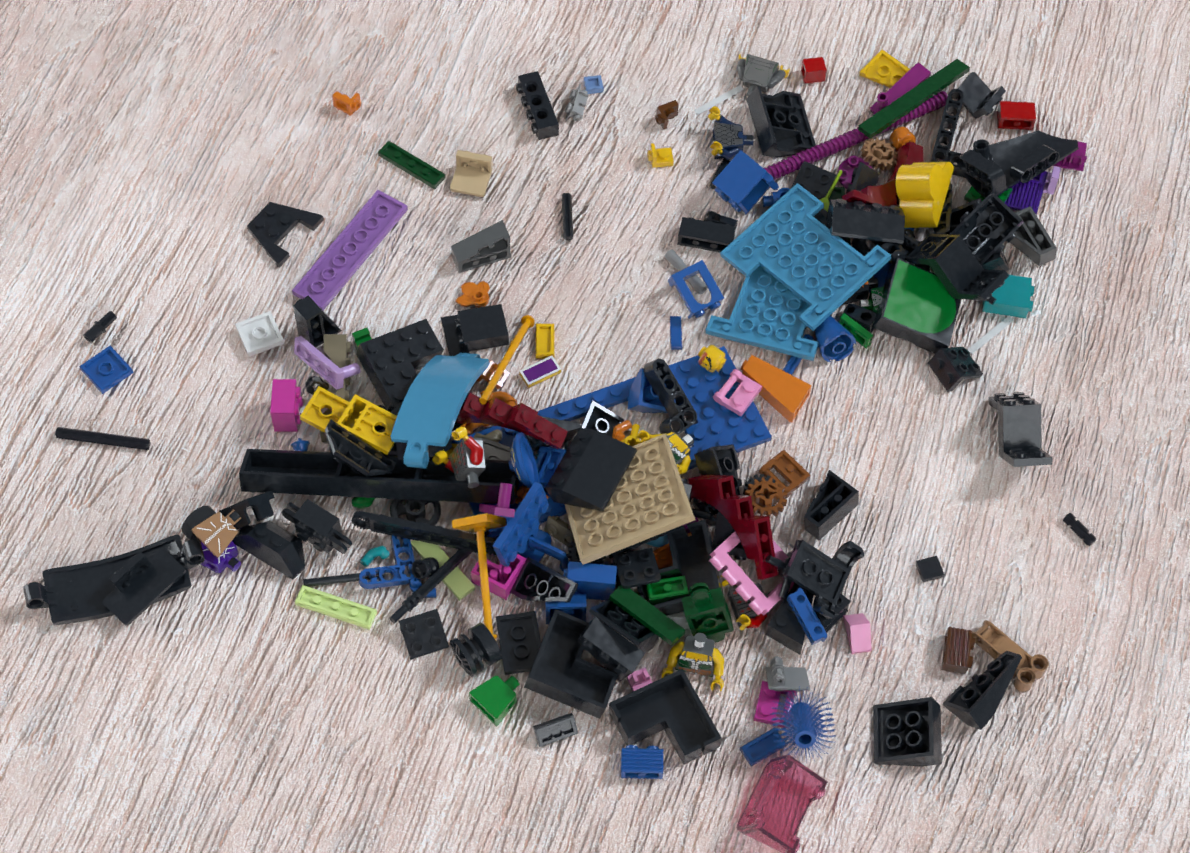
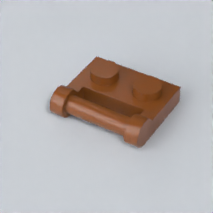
M782 450L758 471L760 475L764 474L765 477L768 475L775 482L779 481V487H785L784 492L787 493V498L808 481L811 476L785 450ZM774 468L790 485L786 487L770 470Z

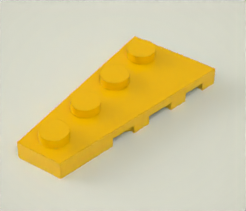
M882 49L860 71L859 76L891 88L910 69Z

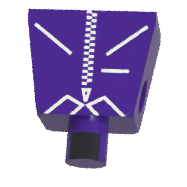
M232 541L218 558L201 542L205 560L200 565L216 573H222L226 567L235 572L240 567L241 562L236 559L238 550Z

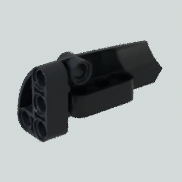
M1039 130L989 145L987 140L980 139L973 143V150H968L957 157L956 163L964 177L980 195L986 198L993 192L999 196L1019 182L1026 183L1078 150V141L1058 138Z

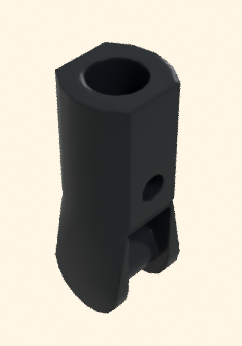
M708 211L706 214L707 218L704 219V221H711L713 223L729 224L736 228L738 220L722 216L714 211Z

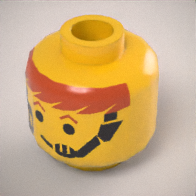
M709 345L707 348L703 346L698 353L700 357L699 365L709 372H719L727 360L725 359V352L715 345Z

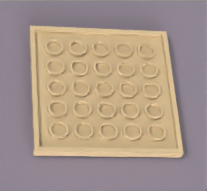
M666 434L632 446L637 449V452L604 511L565 504L579 558L583 565L695 520Z

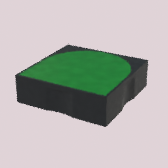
M897 258L888 269L883 288V298L878 306L873 328L896 338L907 340L917 347L936 354L940 348H948L950 346L961 299H953L935 273Z

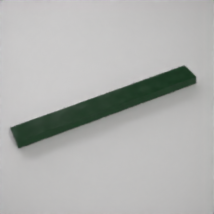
M959 59L954 60L858 125V130L868 138H873L967 74L970 67Z

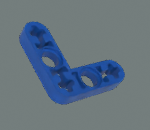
M392 536L391 545L395 565L362 570L359 575L360 586L364 589H374L410 584V580L414 578L411 568L415 561L410 539L401 538L403 539V546L400 547L399 539L396 536ZM406 553L409 555V559L401 560L398 555ZM405 566H408L407 570L408 573L411 574L410 577H407V575L404 574ZM384 573H391L393 579L385 580L382 575ZM365 576H369V579H371V582H367V579H365Z

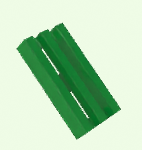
M844 313L840 317L839 323L854 336L856 342L867 349L871 345L873 334Z

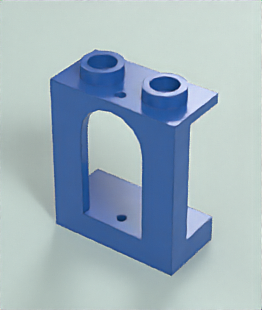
M703 260L671 275L668 279L669 285L671 287L675 285L690 312L688 315L689 319L694 316L699 318L705 314L706 310L711 309L712 311L721 306L720 303L724 296ZM700 274L711 293L710 302L707 304L698 303L684 280Z

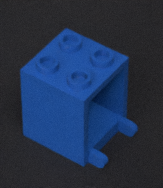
M742 150L737 153L712 182L716 187L714 190L725 202L728 201L738 213L742 211L745 214L751 210L769 188L773 190H778L779 188L772 175Z

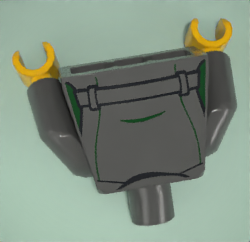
M739 54L737 65L739 79L743 81V86L749 88L747 96L757 86L761 88L762 92L772 89L783 78L788 77L790 68L784 70V65H781L779 69L778 62L747 54L746 58H742L741 54Z

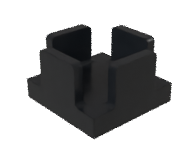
M273 491L247 498L219 512L226 517L232 510H235L241 517L234 525L236 530L249 526L251 523L246 511L250 508L253 510L258 522L273 516L274 512L269 500L275 497Z

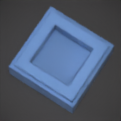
M601 75L584 77V86L588 92L587 94L603 93L604 88Z

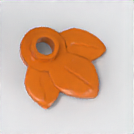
M481 281L478 284L473 282L463 283L461 286L463 295L455 300L457 304L465 307L475 305L478 308L485 307L489 303V284L485 281Z

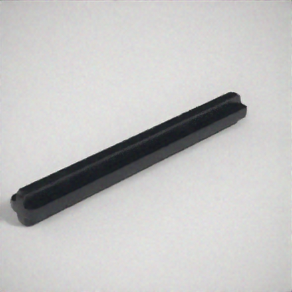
M57 427L55 431L56 438L142 450H149L151 445L150 439L64 427Z

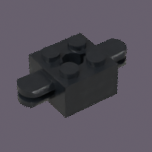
M309 499L300 508L289 502L286 506L287 508L282 510V515L295 524L297 537L304 542L308 541L313 544L316 550L329 554L334 548L345 554L348 550L347 548L352 546V541L342 534L340 519Z

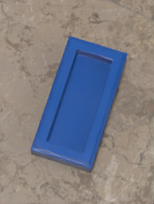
M771 729L740 747L741 753L750 766L757 764L784 748L783 746L781 748L777 747L785 744V741L781 740L783 738L781 736H773L779 734L778 731L773 732Z

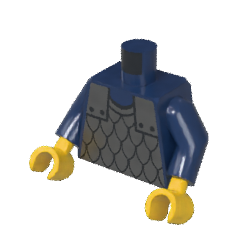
M716 106L709 110L711 113L708 115V118L710 120L715 119L713 144L710 146L713 149L711 153L714 155V159L724 158L730 161L740 150L743 151L744 146H753V135H743L742 125L727 120L720 114V110Z

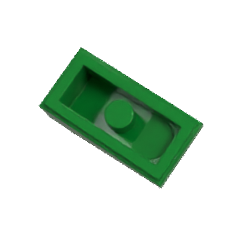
M685 576L661 579L660 582L645 585L647 600L651 605L689 595Z

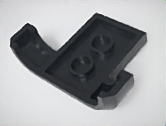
M800 540L783 576L815 595L813 602L814 611L827 619H831L839 615L834 612L835 605L852 567L859 559L864 557L863 548L854 542L848 541L831 558L804 540Z

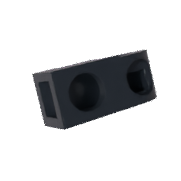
M848 304L841 316L845 313L872 334L875 329L873 324L876 313L855 304Z

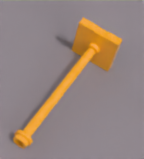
M485 513L452 520V528L476 533L484 625L496 640L497 635L493 634L484 532L489 529L505 527L507 525L506 518Z

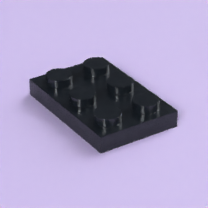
M536 611L496 616L504 675L530 672L541 645Z

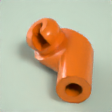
M626 420L613 428L612 438L622 441L625 437L624 432L632 428L631 422Z

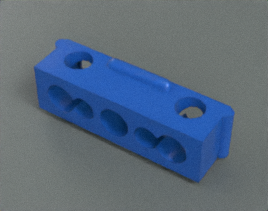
M798 588L797 592L788 596L787 601L811 645L820 641L824 642L827 638V633L803 589Z

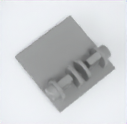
M778 656L771 659L770 667H765L769 690H794L799 692L800 686V692L803 690L810 691L806 668L784 667L782 659Z

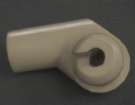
M496 429L487 435L476 432L474 438L483 437L498 443L502 439L503 434L500 430Z

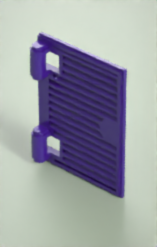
M1044 171L1033 178L1035 180H1030L1026 183L1019 182L1013 186L1011 194L1004 203L1010 209L1018 211L1031 206L1035 214H1037L1048 172Z

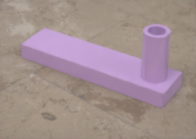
M302 336L295 338L294 354L335 389L343 388L345 378L360 373V367L357 363L339 368Z

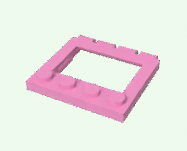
M734 531L710 554L712 558L709 561L718 571L723 569L724 572L721 575L731 586L735 584L738 586L735 589L745 602L748 599L751 601L749 606L757 615L760 613L765 615L781 599L779 593L783 582L778 584L767 595L768 597L760 591L727 553L741 542ZM773 540L775 558L782 561L789 558ZM791 582L789 591L795 584L794 582Z

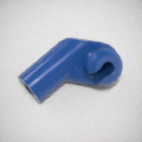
M415 577L410 580L409 584L412 592L422 585L421 580ZM436 588L424 598H436Z

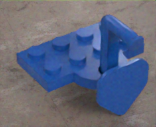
M534 482L515 511L514 517H511L495 541L493 548L501 565L506 567L516 559L517 554L526 559L530 557L538 562L547 554L560 561V569L564 572V568L568 569L569 564L566 552L552 546L551 536L539 529V518L547 511L549 506L543 486L540 483Z

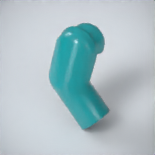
M385 546L371 548L360 560V563L368 567L376 557L379 556L384 560L390 555V552Z

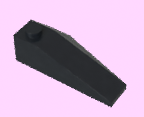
M527 557L510 593L526 601L570 603L579 584L554 569Z

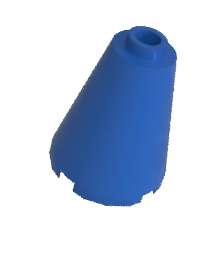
M831 315L814 330L817 342H819L820 354L827 362H831L830 360L833 359L840 361L853 352L854 343L856 344L854 336Z

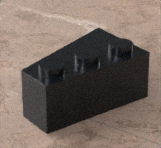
M795 583L789 591L787 598L790 594L797 592L798 588H801L812 606L814 595ZM786 598L770 620L766 635L800 655L805 632Z

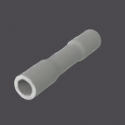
M673 249L665 254V258L679 271L687 268V265ZM697 275L687 279L699 294H703L707 290L706 284Z

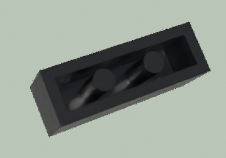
M682 217L677 245L720 253L734 241L736 227L729 224Z

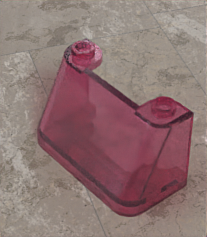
M789 754L771 759L763 769L738 821L737 830L781 853H796L800 848V838L796 836L797 830L810 803L824 796L828 781Z

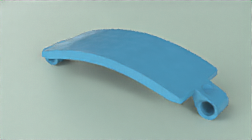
M459 353L455 356L436 355L422 368L404 398L391 433L392 442L407 443L404 453V464L407 467L425 469L429 462L428 445H447L463 402L476 380L488 368L490 364L489 359H482L479 354Z

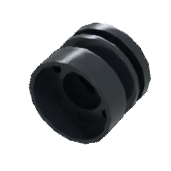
M481 622L468 629L470 639L462 633L459 635V639L455 637L450 640V645L457 662L471 677L477 674V670L480 672L484 670L482 660L491 666L502 659V653L496 640L488 628Z

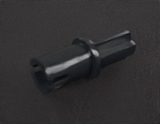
M109 311L98 322H94V325L83 334L84 338L92 344L99 335L106 332L105 329L117 319V316L112 311Z

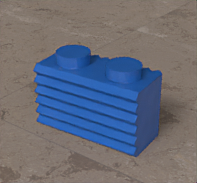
M628 745L626 748H622L621 778L663 779L664 750L659 749L657 746H648L646 749H642L635 745Z

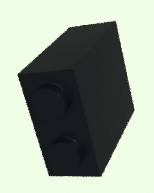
M502 304L457 311L458 319H455L456 330H460L461 334L458 335L459 344L464 346L465 352L509 345V334Z

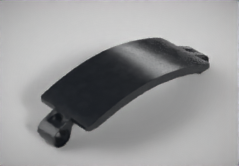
M173 535L114 557L44 570L42 575L45 586L38 582H32L23 587L26 607L29 609L49 608L51 621L54 625L113 616L114 614L103 604V599L116 588L109 578L139 551L149 559L160 548H164L186 569V573L154 603L162 601L191 588L192 584L188 570L205 560L201 541L199 539H190L182 545L180 535Z

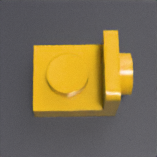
M651 143L650 150H647L648 161L652 163V168L673 166L674 160L671 147L655 149V144Z

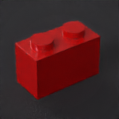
M1000 101L997 109L998 129L1033 130L1036 122L1035 103Z

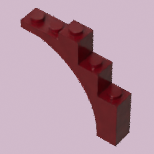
M471 392L467 394L456 419V422L460 425L483 423L522 432L556 449H561L568 432L539 416L536 410L523 403L510 406L498 398L488 400L486 404H481L479 402L480 397Z

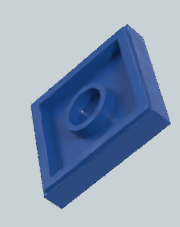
M111 345L79 366L80 370L102 394L134 373L133 369Z

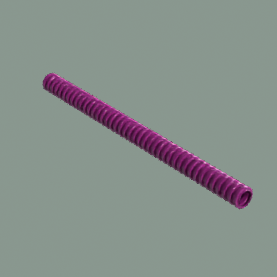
M940 91L876 136L944 107L948 98L947 93ZM857 127L852 129V131L787 157L786 160L783 159L781 162L778 161L776 164L773 163L771 166H767V168L764 167V169L776 180V178L779 179L781 176L784 177L786 174L788 175L791 172H795V170H799L804 161L813 164L870 138L860 132Z

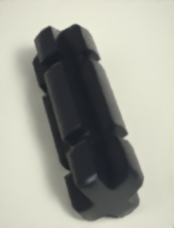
M1072 513L1067 514L1063 521L1068 526H1071L1070 528L1080 539H1084L1083 542L1087 546H1091L1096 541V537L1092 533L1089 534V530L1079 520L1076 521V517Z

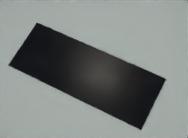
M458 315L441 317L449 356H455L459 353H470L465 352L464 346L459 344L458 335L461 333L460 330H456L455 319H458Z

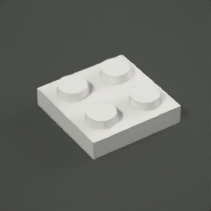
M271 311L235 323L249 357L284 344Z

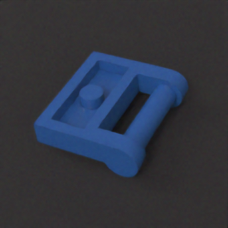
M539 447L536 463L539 483L542 486L548 484L566 453L565 449Z

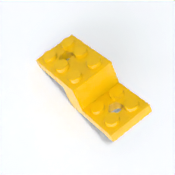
M318 386L299 418L326 433L325 428L329 421L333 420L386 455H388L395 443L391 440V433L397 416L356 394L348 402ZM323 408H328L331 410L332 413L329 415L322 414L321 410ZM381 425L385 428V431L379 433L374 427Z

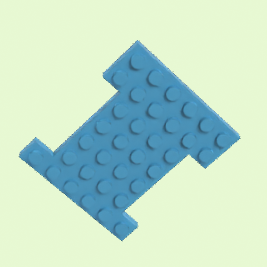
M797 183L721 251L720 254L723 259L746 277L761 266L806 302L810 307L799 316V319L814 331L891 259V255L876 245L868 254L863 256L839 236L831 235L830 230L814 218L824 208V203Z
M761 266L745 278L730 319L711 315L706 328V334L810 361L814 360L819 347V342L802 338L806 325L800 321L799 316L810 306Z

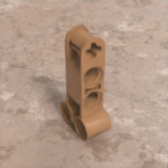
M985 620L976 632H972V638H975V643L994 659L998 658L1005 651L1022 656L1013 675L1015 676L1014 687L1018 691L1028 692L1035 679H1040L1044 676L1049 665L1048 659L1040 654L1033 657L1030 656L990 621ZM1034 665H1039L1042 669H1037ZM1021 678H1026L1029 682H1024Z

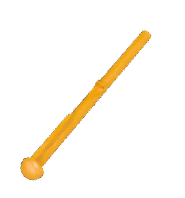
M525 315L521 318V326L479 399L481 404H486L528 328L534 326L535 320L531 315Z

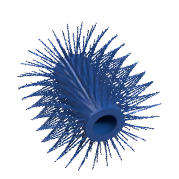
M803 690L804 700H807V698L805 699L806 694H804ZM801 694L800 702L798 696L795 702L790 699L793 702L792 704L785 701L792 708L780 702V705L785 706L788 710L780 708V710L787 713L773 712L770 714L785 716L781 718L776 717V719L773 717V721L779 719L784 720V722H779L778 724L776 722L772 726L783 725L785 727L772 730L773 732H779V730L786 731L780 734L787 736L781 740L789 741L777 747L781 748L786 744L792 743L788 748L793 745L795 747L789 753L794 750L796 751L795 748L798 746L796 753L798 751L800 753L799 749L801 748L804 752L805 748L806 754V748L808 753L809 750L810 752L812 750L817 752L813 748L814 746L818 747L815 745V742L819 745L821 743L816 740L825 741V743L833 742L819 738H828L827 735L821 733H828V731L831 733V731L834 732L836 730H823L826 726H829V728L834 726L833 723L828 725L821 724L825 721H834V718L820 719L826 715L823 713L819 714L824 711V708L822 710L818 708L829 703L825 702L820 706L818 705V707H814L818 702L813 705L811 703L817 697L808 704L810 697L804 703L803 700L801 702Z

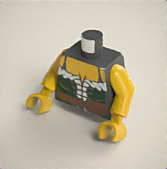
M641 430L636 439H641L640 443L662 434L653 435ZM670 432L666 436L681 475L687 472L690 465L691 450L689 447L694 444V440L689 434L680 439L674 432Z
M697 633L695 636H686L684 642L680 641L671 648L666 662L667 667L662 670V678L666 673H674L673 667H675V670L683 669L684 672L709 677L715 675V679L710 686L711 690H714L715 683H717L721 687L720 692L722 691L724 681L721 679V676L724 673V657L719 649L715 648V641L707 639L703 633Z

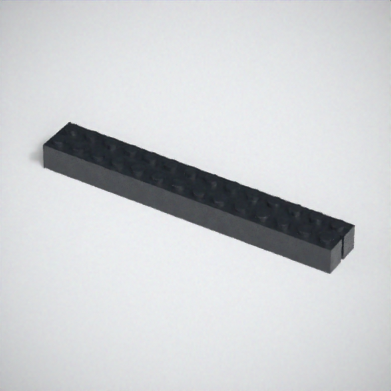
M247 449L239 471L241 492L266 493L273 491V493L485 504H498L500 483L512 484L510 504L513 505L516 502L519 479L515 472L510 470L509 461L485 460V470L478 477L479 486L469 488L467 481L456 480L455 474L445 467L446 464H435L432 460L433 457H429L428 465L424 469L407 467L404 464V460H398L397 455H385L396 462L392 473L363 477L362 475L355 474L345 464L337 462L330 452Z

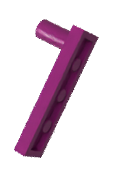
M918 62L886 93L881 92L878 94L877 101L870 107V111L876 114L931 76V72Z
M500 483L498 504L480 503L479 511L492 515L514 517L515 509L509 508L512 484Z

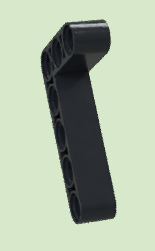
M952 89L948 94L930 162H951L953 164L956 163V158L962 155V153L950 151L964 100V93L960 89ZM953 164L954 170L952 175L965 178L958 165Z

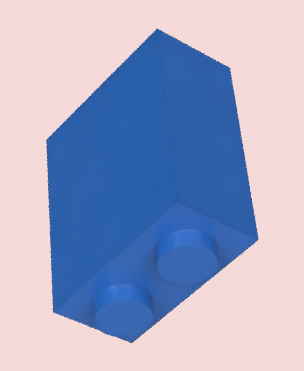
M569 561L568 569L564 568L563 575L579 584L575 592L586 594V599L607 600L615 591L617 566L591 563L583 565L581 562Z

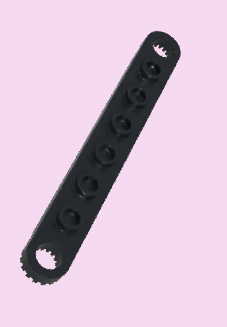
M356 511L351 520L354 526L360 527V529L363 528V530L370 529L372 532L478 553L476 534L461 530H452L442 526H433L422 522H413L403 518H393L383 514L378 515L364 511ZM485 536L486 553L493 554L494 557L496 555L497 557L493 548L497 538Z

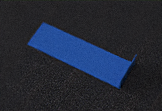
M670 316L671 350H682L681 316Z

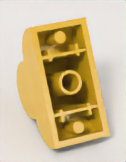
M915 162L912 165L900 166L896 175V191L900 199L899 207L902 208L905 215L904 228L938 227L954 170L951 162Z

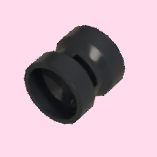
M434 557L415 560L411 568L412 574L417 579L431 577L439 569V563Z

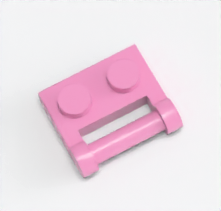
M733 369L730 373V378L720 391L713 395V399L737 415L742 416L759 394L762 386L744 376L739 370ZM736 381L741 383L732 396L727 399L725 395Z

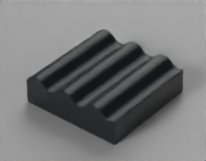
M937 556L916 560L915 562L923 582L943 578L945 575Z

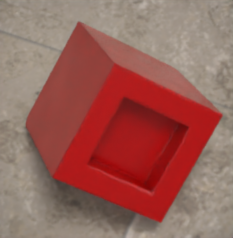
M824 58L803 59L801 72L804 84L825 81L827 69Z

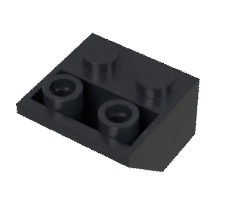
M860 162L858 168L855 167L853 170L852 184L849 183L846 194L851 190L861 191L867 186H877L880 174Z

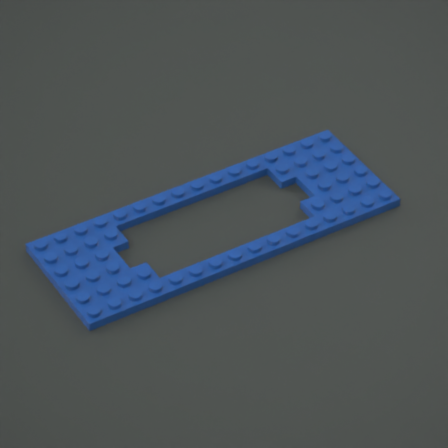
M725 346L719 348L725 352V359H727L719 372H709L699 365L700 357L698 355L669 365L670 370L697 414V424L691 425L684 430L685 434H689L694 440V444L690 448L691 462L688 470L697 467L694 454L708 448L734 444L736 453L769 442L772 439L754 402L750 404L742 416H739L713 399V395L720 391L730 378V373L733 369H736ZM636 377L537 411L538 415L570 422L584 417L592 401L606 409L627 402L629 390ZM736 381L725 397L729 399L741 383ZM493 426L477 432L487 435L498 429L503 434L502 439L498 443L511 447L515 431L500 426ZM473 433V434L467 435V436H468V437L471 436L472 438H474V435H475L476 433ZM460 439V440H458V441H457V440H453L452 443H453V444H459L462 439ZM519 481V484H518V489H519L522 485L525 487V485H524L522 482H520V481ZM545 490V494L549 497V506L547 511L539 518V524L546 522L548 516L560 517L567 514L565 504L553 502L549 493ZM469 502L474 516L485 514L479 511L480 503ZM520 503L510 504L509 508L516 511ZM500 516L506 518L507 523L511 519V517ZM505 527L489 529L490 533L487 537L498 538Z

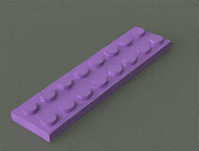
M377 190L293 288L292 294L300 299L309 295L324 311L407 212L408 206Z

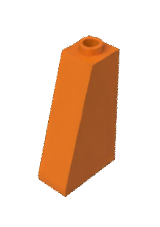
M751 355L748 361L745 360L740 370H742L744 376L762 386L759 395L792 423L809 397L812 385L754 355Z

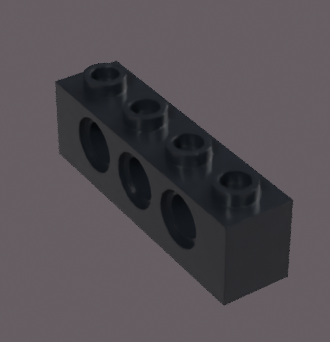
M539 72L519 75L516 90L518 94L521 93V103L527 109L526 115L527 119L532 122L533 134L537 135L538 140L558 136L559 123Z

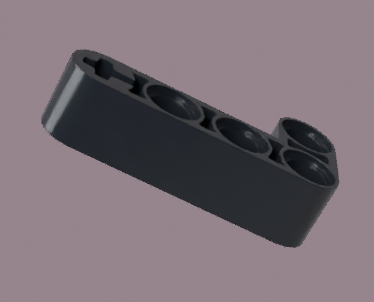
M658 358L646 363L643 368L644 375L670 416L660 424V433L668 434L674 432L676 435L680 434L696 422V411L663 359Z

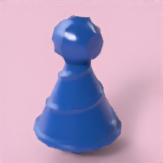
M298 438V441L293 442L291 447L295 451H307L310 442Z

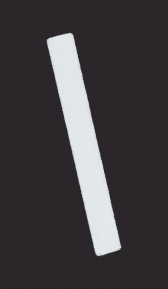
M739 85L694 111L699 115L744 89Z
M1009 316L1006 317L967 350L971 354L975 353L1014 320Z

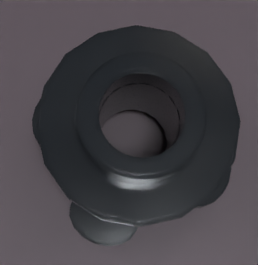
M318 376L309 377L305 383L306 391L312 395L318 386L326 390L329 389V384L323 382Z

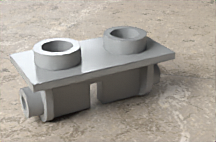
M581 84L570 93L569 99L571 101L565 109L567 113L565 120L572 117L574 121H580L583 117L584 107L589 95L586 90H580Z

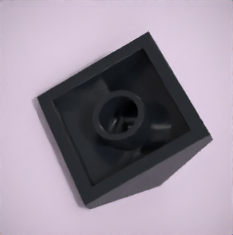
M592 401L581 428L597 430L612 437L613 428L624 422L625 419Z

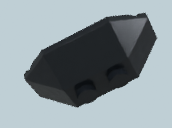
M333 420L329 421L325 432L331 456L337 462L345 464L355 474L362 475L363 477L392 473L396 462Z
M271 521L245 526L238 530L237 535L232 540L236 546L291 579H295L305 569L302 540Z

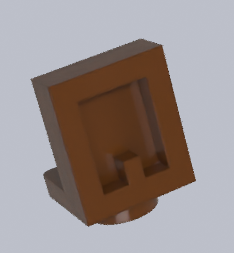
M676 100L657 107L655 120L658 125L662 126L663 130L667 129L668 119L678 116L679 104Z

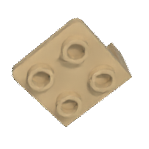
M457 150L456 169L450 190L452 192L484 197L493 171L492 156Z

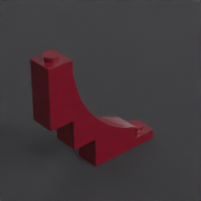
M909 141L898 149L896 167L887 183L879 186H867L861 191L851 190L842 196V199L848 202L861 201L865 204L878 203L889 207L891 205H899L900 199L896 191L898 169L902 165L924 162L923 146Z
M701 475L689 478V484L692 485L691 498L709 503L728 520L738 535L747 558L755 560L757 579L764 580L777 576V567L765 561L768 555L775 557L770 517L754 515L751 496L736 495L733 476Z

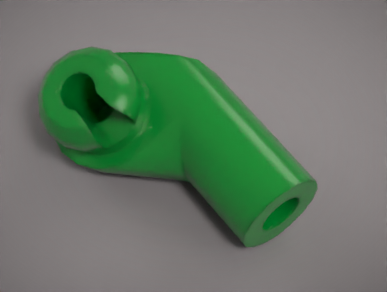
M354 497L352 499V506L358 509L370 507L375 498Z

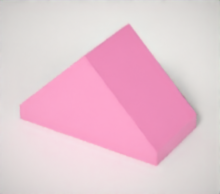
M860 613L843 616L851 654L871 651L870 622L865 615Z

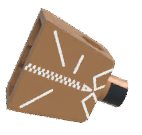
M232 510L226 517L221 512H217L195 526L191 531L218 558L237 535L238 531L234 525L241 517L235 510Z

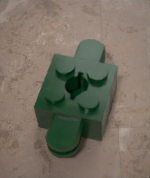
M696 583L690 587V596L681 598L685 617L693 636L697 633H703L707 639L713 640L716 643L725 638V633L734 631L731 614L721 587L709 590L706 583Z

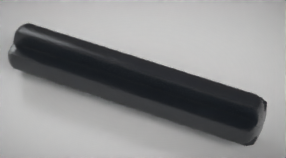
M563 193V238L565 240H572V195L570 193Z

